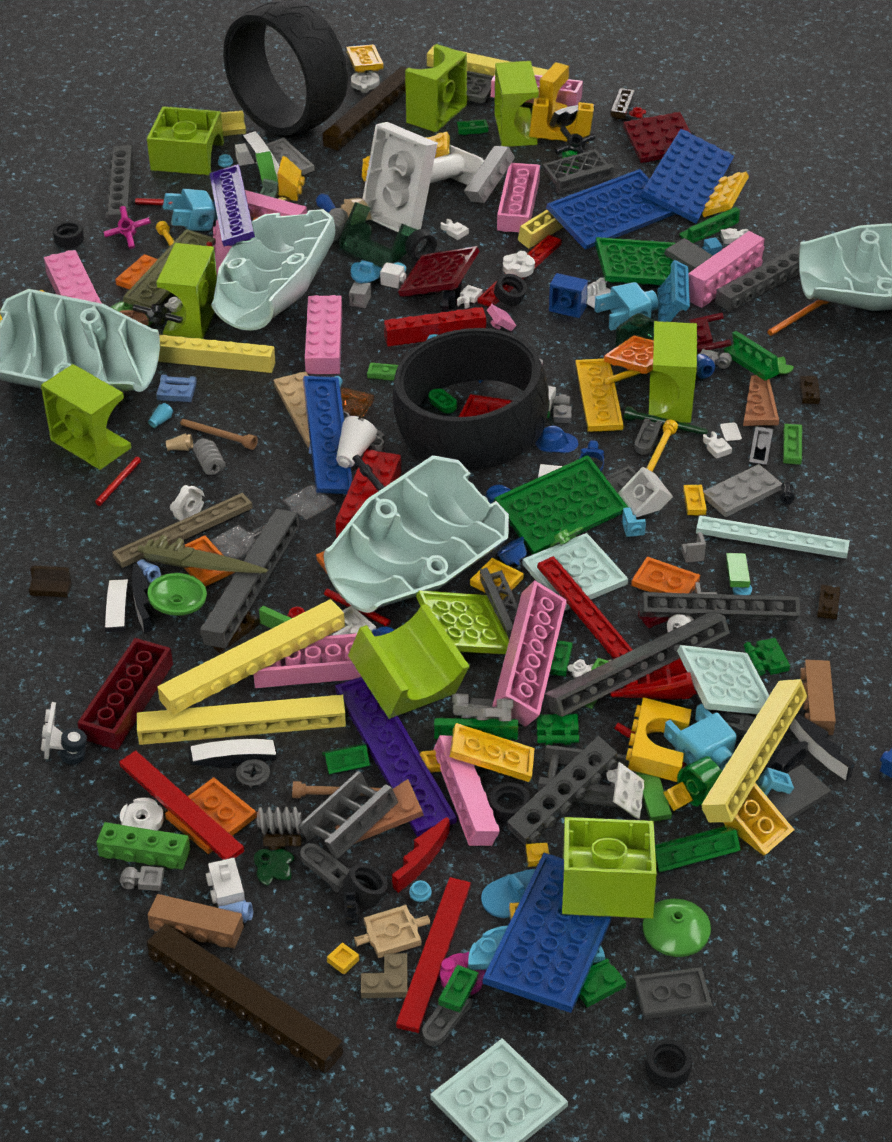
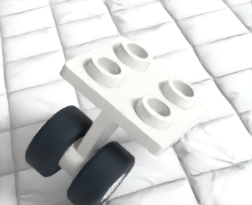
M52 702L51 709H46L45 722L48 723L43 725L42 737L46 738L42 739L41 751H45L44 759H49L50 748L60 749V758L63 762L71 765L78 764L85 758L86 734L77 728L67 729L63 733L54 726L56 703Z

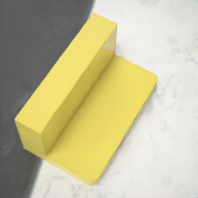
M243 111L221 113L223 136L246 134Z

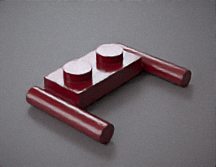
M723 312L690 319V323H697L698 353L702 349L714 350L731 346L730 339L713 343L708 322L724 319Z

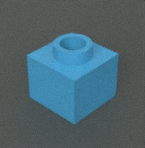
M714 237L705 239L702 249L714 256L722 250V245Z

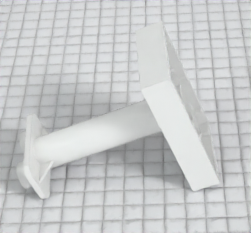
M389 122L376 124L363 193V200L367 203L372 219L370 220L409 237L414 231L421 229L430 183L452 178L468 185L480 166L483 165L484 160L450 144L449 154L435 158L437 142Z

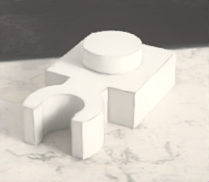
M446 219V224L441 222V229L456 240L469 234V228L458 222L454 224L450 219Z
M732 228L721 230L720 236L723 244H731L747 233L748 229L740 231Z
M467 285L457 299V306L464 303V308L467 309L470 306V302L475 303L478 297L482 295V289Z
M711 432V437L703 435V442L716 459L732 453V447L723 438L717 439L715 432Z

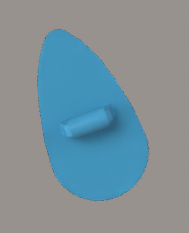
M361 260V262L352 264L351 277L358 283L372 282L380 277L382 268L372 262Z
M535 869L517 872L488 884L481 896L484 909L495 917L509 918V903L520 902Z

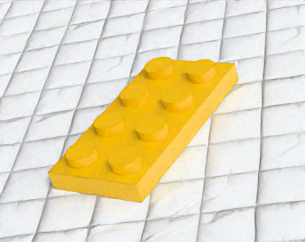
M375 45L346 47L348 57L355 71L363 73L366 70L379 71L383 69V62Z
M737 172L732 176L720 178L718 180L719 184L714 188V193L709 196V202L705 204L702 215L706 217L730 210L749 177L747 172Z
M456 723L453 728L449 757L529 782L533 771L534 748Z

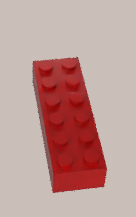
M366 449L362 460L365 464H369L373 469L372 472L384 487L399 478L402 471L401 455ZM359 467L335 521L336 538L364 502L378 492L370 480L361 474Z

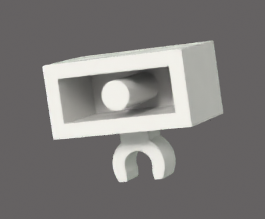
M230 858L209 863V873H206L208 886H213V890L210 891L212 903H217L219 908V906L245 900L235 859Z

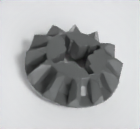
M247 760L237 768V780L241 782L242 786L249 785L252 788L257 785L260 787L261 783H267V779L270 777L269 766L261 760ZM255 770L256 774L253 778H251L250 775H252V772H254Z

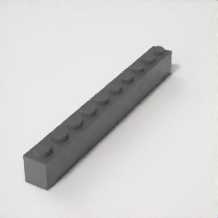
M276 509L274 514L270 516L267 525L262 529L260 536L255 540L252 549L248 551L247 557L244 560L245 562L263 567L268 571L266 573L236 572L233 575L230 584L225 588L223 595L217 600L213 611L209 613L208 619L200 628V635L204 645L221 648L227 647L247 611L298 530L297 512Z
M711 611L546 692L545 696L550 711L563 717L679 659L680 656L677 650L680 645L703 647L730 634L725 615Z

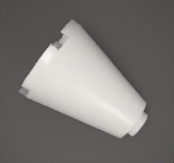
M357 416L345 418L336 460L341 467H352L355 464L352 458L357 454L361 457L376 439L377 429L368 420L360 421Z

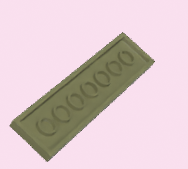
M186 229L123 296V302L151 308L152 304L160 305L171 292L157 288L156 282L174 244L206 246L207 242H212L214 245L215 238Z

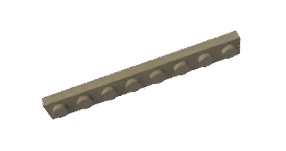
M243 493L238 494L113 551V558L124 568L144 558V553L138 552V546H145L150 539H153L155 542L159 540L161 535L167 537L166 542L171 546L178 538L185 540L252 509V502Z

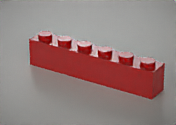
M475 307L472 309L384 320V337L387 347L424 342L432 334L440 335L468 328H486V315L483 307Z

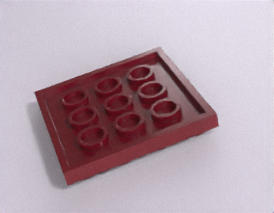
M681 112L623 122V128L640 163L662 159L680 129L686 130L691 134Z
M478 246L421 255L398 290L400 297L456 289L480 252Z

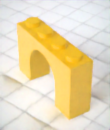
M556 62L540 78L539 98L549 99L547 114L549 122L555 111L567 107L565 104L557 103L556 97L560 88L569 79V66Z
M534 98L529 137L567 142V138L560 131L561 127L556 126L553 128L549 125L550 122L547 118L549 99ZM578 103L576 119L572 124L566 126L571 135L579 134L582 138L590 135L594 112L593 104Z
M643 697L641 705H637L634 717H638V719L633 721L631 731H634L635 734L631 733L628 744L632 746V748H628L626 760L629 761L628 769L677 782V775L682 768L684 753L654 744L647 737V734L653 732L664 733L665 722L671 720L680 730L687 728L690 722L691 709Z

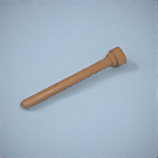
M186 419L180 421L182 426L240 442L245 448L251 450L257 445V436L251 434L241 436Z
M293 781L292 798H301V796H306V794L332 795L340 787L306 786V784H302V781ZM369 787V788H371V789H373V790H375V791H377V792L381 789V788Z

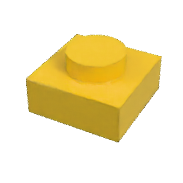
M435 750L422 751L420 753L430 773L441 772V766L437 762Z
M683 782L663 792L673 811L693 801Z
M548 843L526 844L528 867L537 866L543 853L549 854Z
M341 943L327 956V963L342 974L349 971L359 961V954L344 943Z

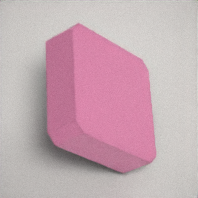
M493 304L487 309L493 319L490 323L494 328L500 330L502 326L512 331L516 327V324L506 311Z

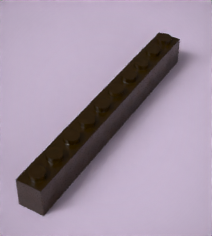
M401 66L325 130L322 133L323 146L339 151L405 94V70L407 68Z
M164 924L147 941L148 955L153 961L162 963L168 971L180 975L187 984L196 986L205 996H211L217 1000L224 1009L229 1008L239 1019L251 1023L258 1032L266 1033L276 1044H282L288 1048L295 1057H301L306 1060L313 1069H319L326 1074L344 1054L343 1041L167 924Z

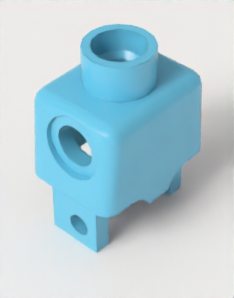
M182 189L181 194L165 193L163 209L173 210L172 225L184 226L191 231H210L214 220H218L215 202L211 200L207 191Z
M636 282L611 287V293L595 297L596 313L609 309L612 312L609 315L610 330L624 327L626 331L648 325L651 322V312L658 308L656 293L653 290L644 292Z
M703 704L696 707L695 720L697 723L683 730H680L671 720L665 722L664 737L676 748L675 751L684 753L683 762L686 765L709 756L723 770L734 753L736 733L719 713L712 714L708 709H705Z

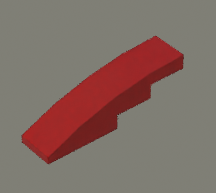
M447 817L414 840V850L403 857V867L392 874L393 888L398 893L413 882L429 866L441 850L450 833V822Z

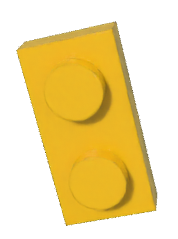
M684 485L683 493L687 515H706L707 509L702 485Z

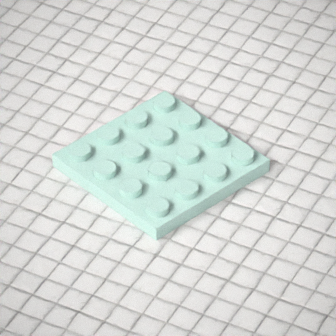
M587 533L571 539L564 545L558 544L522 559V565L533 578L559 596L560 594L537 568L539 562L552 556L557 559L590 600L628 584V578ZM567 603L565 605L564 611L570 608V606Z
M680 645L677 652L687 673H691L694 687L705 709L758 714L769 694L747 653Z
M503 1039L495 1043L430 1094L431 1100L472 1142H525L568 1107V1101Z

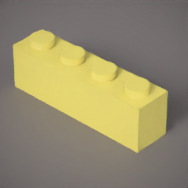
M545 210L520 226L518 241L529 249L541 242L547 235H552L563 228V226L548 210Z

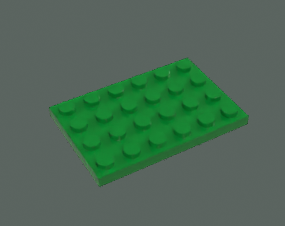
M596 237L595 246L605 281L662 285L671 273V263L674 260L666 256L664 252L665 249L675 243Z
M589 455L494 498V502L497 501L509 514V524L519 537L524 538V544L532 555L550 548V545L556 541L554 536L565 529L571 532L583 527L575 535L577 536L621 515L623 508H628Z

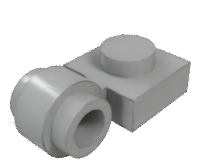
M702 349L700 353L710 357L714 364L718 365L721 369L728 368L732 362V357L729 353L719 355L718 352Z
M566 394L556 396L554 423H571L570 396H566Z
M142 866L141 872H138L133 867H126L121 872V886L125 889H133L138 883V889L161 891L164 868Z

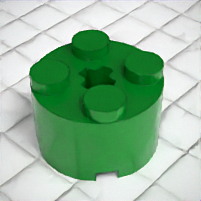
M709 756L700 758L682 768L678 772L677 781L678 784L680 782L684 783L693 801L689 803L693 806L702 805L723 770Z

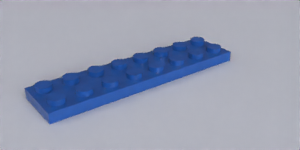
M304 376L303 387L316 493L347 494L352 483L351 467H341L336 460L344 422L339 377Z

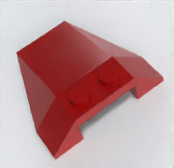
M681 658L610 694L611 697L688 699L697 693L691 673H687Z

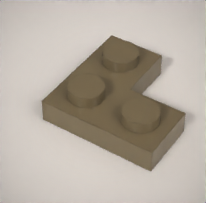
M407 953L384 954V973H361V998L406 997L408 992Z

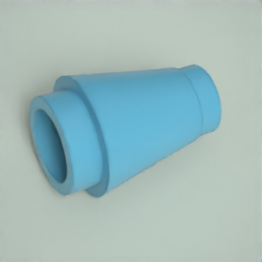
M166 403L159 404L148 420L149 425L156 428L170 419L173 414L172 408Z

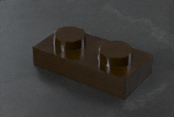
M800 376L799 383L802 403L820 404L818 377Z
M821 585L817 617L837 620L841 587Z

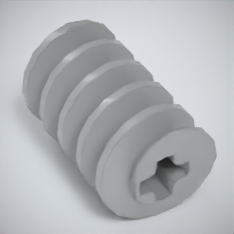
M334 208L329 211L335 222V237L333 241H337L342 235L348 219L347 212L341 208Z
M199 439L194 444L193 451L205 474L215 475L222 472L226 464L216 444L208 439Z
M296 806L293 807L292 813L289 812L288 807H285L283 813H281L279 807H276L275 813H272L270 807L267 808L266 813H263L262 807H259L257 812V833H259L261 828L263 835L267 834L270 828L271 833L275 834L278 828L280 834H284L287 828L289 834H293L294 828H296L297 833L301 834L298 825L302 822L301 812L298 813Z

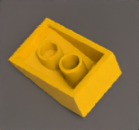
M756 783L733 821L723 822L726 826L736 829L737 835L762 855H766L794 830Z

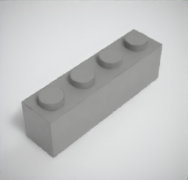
M494 146L488 154L483 165L480 166L464 190L471 202H486L515 159L509 147Z

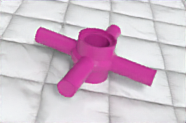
M121 206L119 209L122 218L118 222V227L104 231V236L106 238L121 233L126 237L129 249H134L133 236L136 234V228L151 224V221L148 217L133 222L128 218L126 207Z

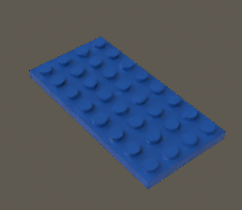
M680 129L642 190L641 196L696 224L705 209V204L710 200L709 196L714 193V188L719 184L718 180L724 176L734 155L718 148L714 144L704 141L700 137L690 134L686 130Z
M640 169L550 202L546 206V209L585 250L595 246L596 237L617 238L676 214L641 196L642 190L649 181V178Z
M543 853L485 972L483 984L572 1013L613 917L562 914L564 859Z

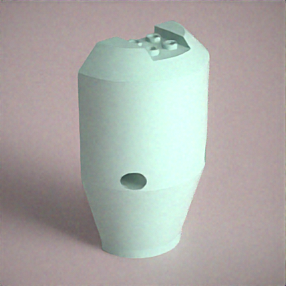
M324 209L309 210L307 214L281 216L280 213L264 214L252 221L255 237L249 241H241L233 245L218 269L214 300L211 306L224 322L242 330L261 329L272 318L305 294L335 237L334 219Z
M892 223L856 226L810 241L800 242L799 272L805 296L808 299H820L870 311L892 310Z
M27 289L7 298L0 310L2 317L0 321V380L41 389V384L74 364L121 392H142L148 387L155 374L160 353L159 331L104 304Z
M432 455L364 502L333 544L325 549V568L333 586L342 598L355 609L370 613L379 607L416 597L419 590L435 591L444 586L507 540L509 514L497 501L490 504L487 498L482 496L474 484L468 480L471 473L459 460Z

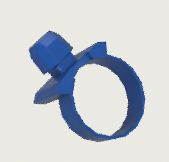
M591 440L588 443V448L581 449L580 458L589 455V457L603 461V465L599 469L602 471L604 467V451L598 449L597 441Z

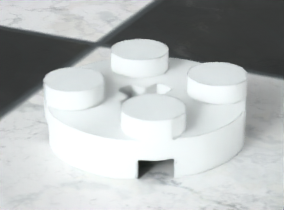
M368 71V73L356 72L351 76V87L360 90L361 93H368L369 90H373L380 85L379 75L372 71Z
M519 251L503 257V271L506 274H514L522 278L531 275L533 269H535V260L527 255L525 251Z
M183 486L175 501L170 505V510L173 512L174 517L181 521L199 513L204 504V501H202L203 491L195 486Z
M137 798L133 800L134 803L129 806L126 804L120 812L121 825L158 831L164 822L163 809L153 799ZM141 815H145L146 817L145 819H137L140 818Z

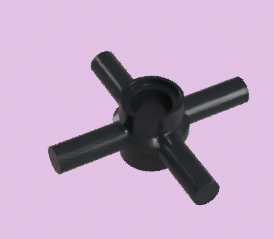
M563 126L560 128V131L567 138V144L556 148L555 153L560 154L564 151H577V154L584 153L585 151L582 149L583 144L594 140L595 136L590 134L582 138L579 134L571 135L567 128Z
M136 304L133 306V311L147 314L148 320L151 322L163 324L165 319L181 324L183 317L169 314L165 306L152 304L151 308Z

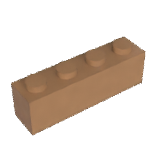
M805 660L804 668H800V679L804 681L803 686L807 694V698L802 704V709L806 710L804 718L828 731V735H833L836 720L830 661Z
M157 894L147 915L149 927L155 931H158L164 924H167L185 937L196 939L199 942H209L220 947L234 949L244 928L242 913Z

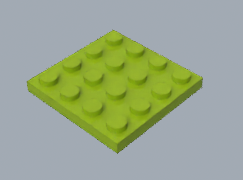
M418 591L416 598L420 606L428 604L460 652L506 654L509 638L487 595Z

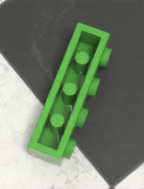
M106 822L96 842L99 856L104 858L164 866L170 869L183 870L190 852L188 835Z

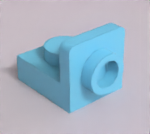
M630 507L623 508L622 525L626 537L644 535L646 528L645 519L636 520V515L632 514Z
M768 767L759 776L757 785L766 796L771 789L790 794L794 789L789 774Z

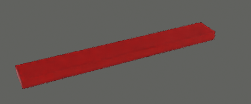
M547 235L527 253V255L535 260V268L562 244V240ZM496 282L478 297V303L490 307L491 304L495 305L499 302L494 294ZM502 285L507 292L514 288L509 285Z
M554 556L538 563L537 568L560 596L567 600L566 603L613 659L633 650Z
M137 751L119 761L120 767L223 860L235 859L244 852L243 845Z
M449 877L396 1022V1028L415 1033L420 1032L440 975L442 961L448 953L471 888V882Z

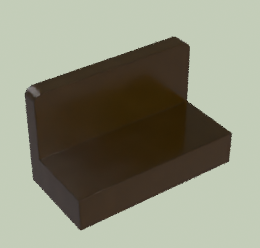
M31 566L30 596L68 597L72 585L68 567Z

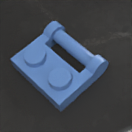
M161 375L156 394L157 400L191 402L197 383L196 376L184 378Z

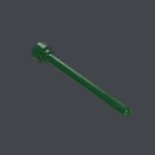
M628 405L624 413V419L629 421L635 420V418L640 420L646 418L651 419V422H663L664 425L665 421L669 420L637 412L634 407ZM676 421L678 429L701 435L708 433L706 428Z

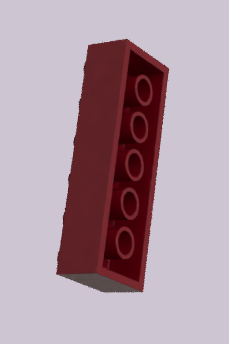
M134 638L77 722L78 728L86 734L87 741L112 749H119L136 723L137 713L143 712L158 689L157 686L161 684L173 666L171 648Z

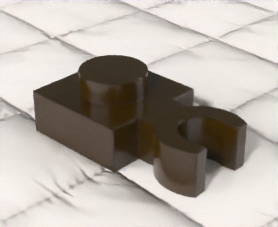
M264 834L263 846H268L270 850L281 849V846L285 845L301 846V835Z

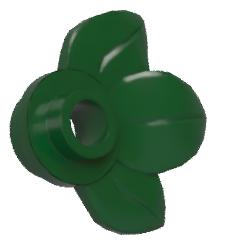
M261 849L257 851L254 856V864L258 868L256 874L258 880L265 886L270 885L273 878L285 881L291 880V869L288 864L294 861V856L282 849L275 851ZM261 857H266V858H268L269 860H268V861H264V860H262Z

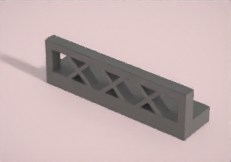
M487 567L480 569L482 586L510 640L518 609L516 600L502 570L490 574ZM500 578L502 583L499 587L495 586L494 579ZM499 593L508 595L506 602L501 600ZM507 608L515 611L513 617L508 615Z

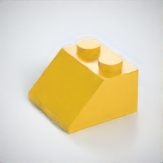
M282 156L277 173L279 196L284 195L289 197L290 200L298 201L299 195H302V186H304L305 178L302 177V170L286 156Z

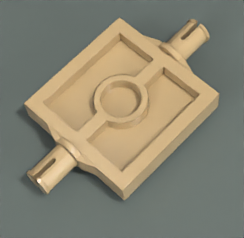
M404 905L364 917L367 934L354 937L356 946L370 942L378 958L384 957V954H394L420 946L421 938L418 933V927L430 924V919L428 915L415 919L409 913L407 906Z

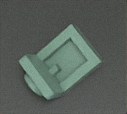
M263 179V187L259 194L276 198L279 193L278 182Z

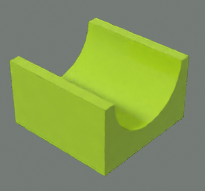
M436 44L434 46L433 68H407L405 70L406 123L437 132L467 106V53Z
M531 61L495 63L494 115L501 146L537 145V138L529 137L530 108L520 107L530 99L539 98Z
M162 106L147 137L150 169L154 171L210 175L212 145L223 146L224 143L221 111Z
M182 243L174 244L156 283L157 288L170 291L182 301V309L177 312H171V314L183 317L181 324L168 320L163 330V335L204 338L215 313L211 306L214 300L217 281L214 247Z
M654 321L653 371H650L649 415L691 423L697 370V323Z
M74 364L41 384L51 441L99 470L131 449L129 441L106 428L111 412L124 399L123 392Z
M428 604L420 606L417 613L408 622L385 635L374 636L367 625L360 627L348 654L389 719L456 694L469 668L468 663Z
M565 817L562 914L653 918L657 874L653 821Z

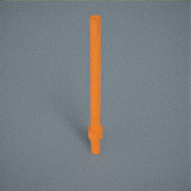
M818 299L767 331L768 335H774L819 306L829 303V301Z

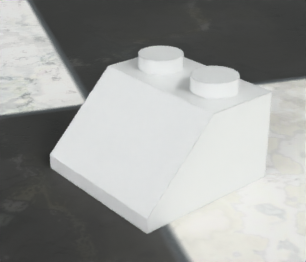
M644 467L618 492L636 517L661 510L673 497L657 475Z

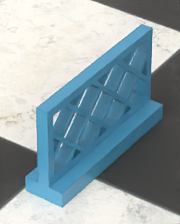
M676 260L671 263V273L657 289L659 322H671L680 309L687 311L690 307L688 266Z

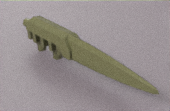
M161 535L159 540L155 542L153 539H150L145 546H138V552L144 553V558L147 561L183 568L195 567L242 573H266L268 571L263 567L245 561L185 547L183 545L184 540L178 538L170 546L166 542L167 537Z

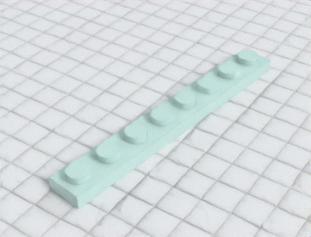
M699 516L696 533L702 532L703 535L846 559L850 541L706 516Z

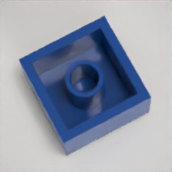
M556 273L550 283L549 311L581 318L587 306L588 280Z

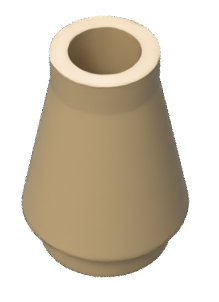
M185 433L166 440L167 450L189 451V449L193 448L191 434L187 435Z

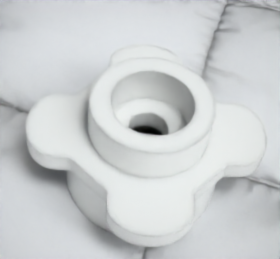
M172 297L164 306L169 308L171 312H177L182 309L183 303L177 297Z
M582 659L577 660L573 665H568V671L572 672L574 678L592 670L591 666L586 665Z

